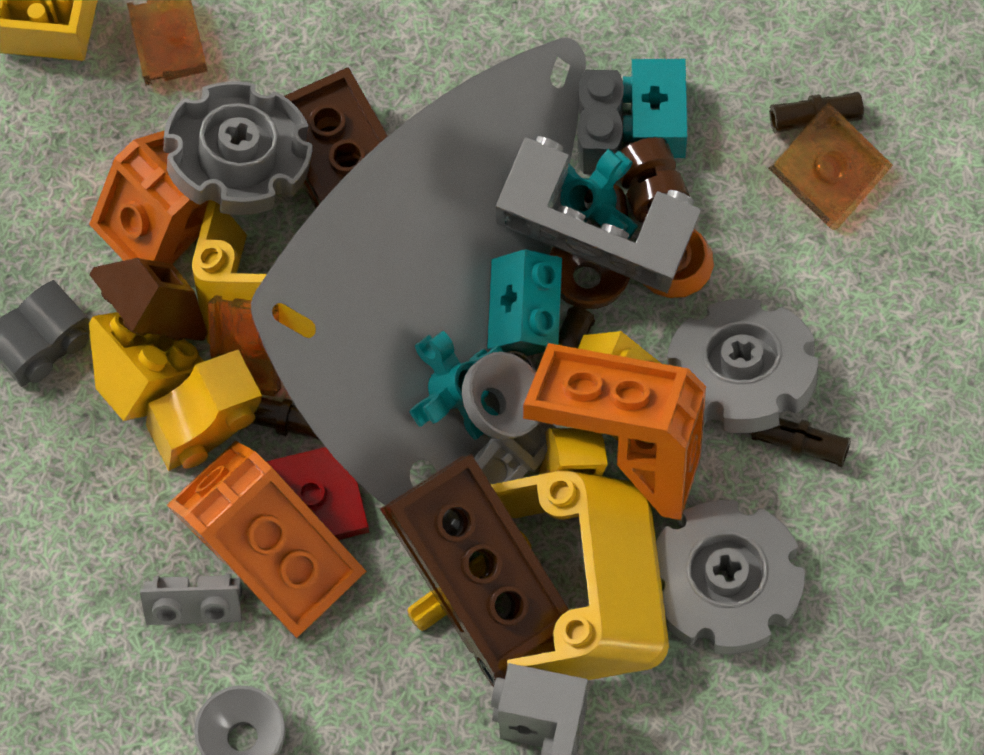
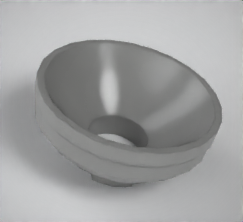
M493 352L480 358L473 364L464 377L462 399L465 410L474 425L483 433L501 440L518 438L531 432L539 423L538 421L523 419V404L536 373L522 358L511 353ZM483 391H489L498 398L500 411L497 416L491 415L484 410L481 404Z
M238 685L227 687L212 695L200 708L195 721V742L201 755H278L284 743V717L278 704L264 691L252 686ZM240 725H249L258 734L255 745L247 751H237L229 745L230 733Z

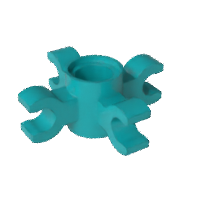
M608 149L599 159L596 169L590 178L580 177L576 170L568 163V174L560 194L561 206L572 208L585 215L584 222L595 220L601 225V228L604 223L616 226L629 233L627 239L629 240L638 226L628 216L616 209L617 195L613 186L627 173L633 162L621 151H617L614 154ZM590 189L593 194V203L587 209L584 197Z
M441 331L434 338L427 335L415 345V349L419 357L434 370L428 383L430 396L413 406L409 413L418 427H422L429 420L432 424L437 423L448 414L449 410L458 408L464 418L466 431L476 440L484 433L474 425L465 410L462 399L464 377L469 368L480 358L493 352H503L499 345L493 347L489 352L482 349L472 356L469 361L460 363L454 353V344L445 331ZM483 391L481 404L484 410L491 415L497 416L498 413L484 401L489 391Z

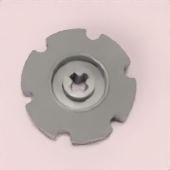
M235 81L205 86L202 88L200 100L194 101L184 98L173 109L167 120L164 131L163 150L169 153L167 156L168 175L175 186L190 200L199 205L208 200L215 201L220 205L221 213L250 215L271 210L274 208L276 195L293 197L306 180L312 155V144L305 142L307 139L308 123L299 109L286 97L278 92H272L270 95H260L255 91V84Z
M726 300L709 305L707 307L708 316L704 319L688 318L674 334L668 349V365L689 368L706 386L704 424L710 420H720L724 424V431L731 433H753L771 429L779 425L780 413L784 411L799 413L809 402L815 391L818 381V358L813 357L815 355V339L805 323L783 307H779L775 311H766L761 308L760 300Z
M734 500L708 501L688 508L683 512L682 523L684 527L673 529L666 526L656 540L667 628L676 637L691 646L698 639H709L714 645V653L717 654L744 653L769 643L771 631L768 626L779 624L787 627L795 616L800 604L805 579L804 568L796 567L789 561L796 557L798 544L785 525L775 516L761 508H758L753 515H744L738 509L739 503ZM719 571H727L728 576L734 578V580L726 582L723 575H718Z

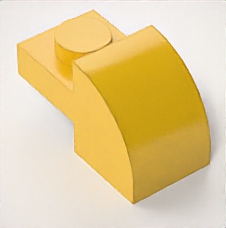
M548 428L546 430L547 452L539 469L540 474L568 470L597 476L603 475L607 467V456L601 433L576 428Z

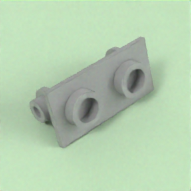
M232 574L198 576L197 587H189V577L154 576L153 581H145L144 589H140L146 625L242 622L239 597H242V581L240 578H232Z

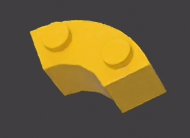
M239 350L196 364L191 375L179 387L167 395L148 403L146 427L168 471L180 465L183 468H193L200 465L208 458V452L222 444L238 430L249 426L255 420L254 412L261 401L262 394Z

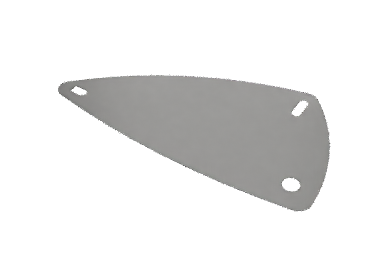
M559 38L504 60L461 83L408 119L366 155L325 197L279 255L253 295L251 302L253 321L265 350L297 409L333 457L360 485L383 505L388 504L413 488L410 480V470L416 461H429L437 472L461 456L465 457L468 454H472L475 457L491 439V436L488 437L484 433L474 440L466 431L464 418L458 408L449 410L448 414L437 423L432 424L429 420L422 427H418L409 410L430 396L428 383L434 370L419 357L415 345L427 335L434 338L441 331H445L454 344V353L460 363L469 361L472 356L482 349L489 352L487 342L492 259L524 249L550 254L552 246L497 224L496 204L525 137L536 141L538 136H542L556 141L563 146L562 152L569 155L568 163L570 164L579 116V84L586 69L585 54L581 46L571 38ZM557 57L570 65L564 85L561 88L553 86L550 80ZM560 190L558 198L553 207V209L556 211L558 210L559 206H561L560 194L562 190ZM282 303L313 321L316 327L314 336L306 338L276 321L272 314L274 305ZM489 392L484 401L499 414L500 404L498 398Z

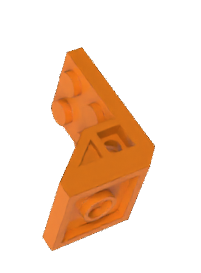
M164 131L134 139L114 158L89 223L123 261L140 258L173 264L200 234L208 201L201 205L193 202L172 182L167 172V156L169 153L163 150Z
M548 343L523 404V419L618 436L617 466L662 517L681 520L701 459L706 386L689 368Z
M234 441L167 504V507L223 563L231 568L295 638H298L367 572L280 475L256 451L237 441Z

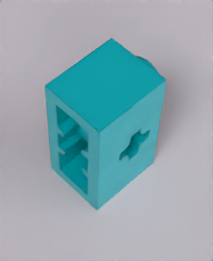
M632 59L631 76H623V103H631V115H623V142L634 143L646 138H663L667 141L674 158H686V59Z
M524 249L492 259L488 350L499 345L503 352L518 351L526 356L545 352L548 343L558 345L562 258Z

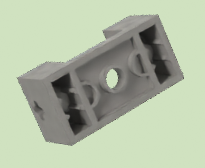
M538 136L536 141L525 137L496 204L497 224L668 293L701 212V208L693 206L695 200L675 190H668L667 195L657 191L636 243L627 240L629 233L616 226L604 223L600 229L584 222L585 215L572 208L559 206L557 211L554 210L553 207L568 174L569 155L563 153V146L554 140Z
M509 663L505 679L496 678L491 699V707L494 708L492 721L499 723L500 739L542 747L541 755H577L587 712L588 679Z

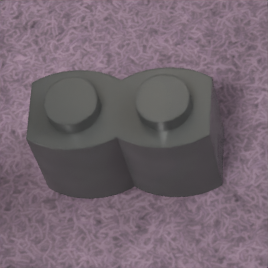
M586 69L581 77L579 84L577 158L583 174H593L599 159L608 149L614 154L622 150L624 87L618 70Z
M55 280L39 287L17 309L8 312L0 318V364L21 387L29 382L37 383L43 380L51 372L53 364L58 358L67 353L74 354L80 351L89 340L90 321L88 317Z

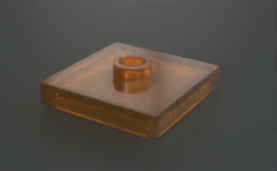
M828 103L822 107L768 169L834 231L843 224L890 170L893 164Z

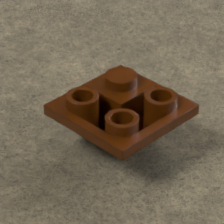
M134 258L93 267L89 275L100 288L102 297L113 305L122 317L124 326L131 332L141 336L147 334L167 336L178 341L182 339L204 341L208 333L196 294L173 264Z

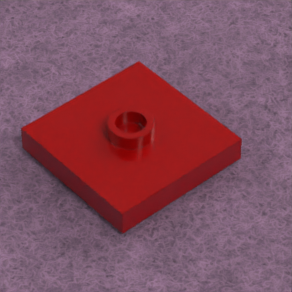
M326 447L266 461L338 540L370 533L357 481L333 457Z

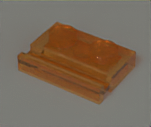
M146 0L147 3L134 5L133 2L127 3L145 85H151V81L161 78L168 81L208 72L191 0Z
M215 295L208 302L211 359L239 350L261 394L274 397L282 388L281 380L265 350L251 314L252 301L235 298L233 301L223 300L222 296ZM275 304L272 314L274 319L279 322L278 305Z

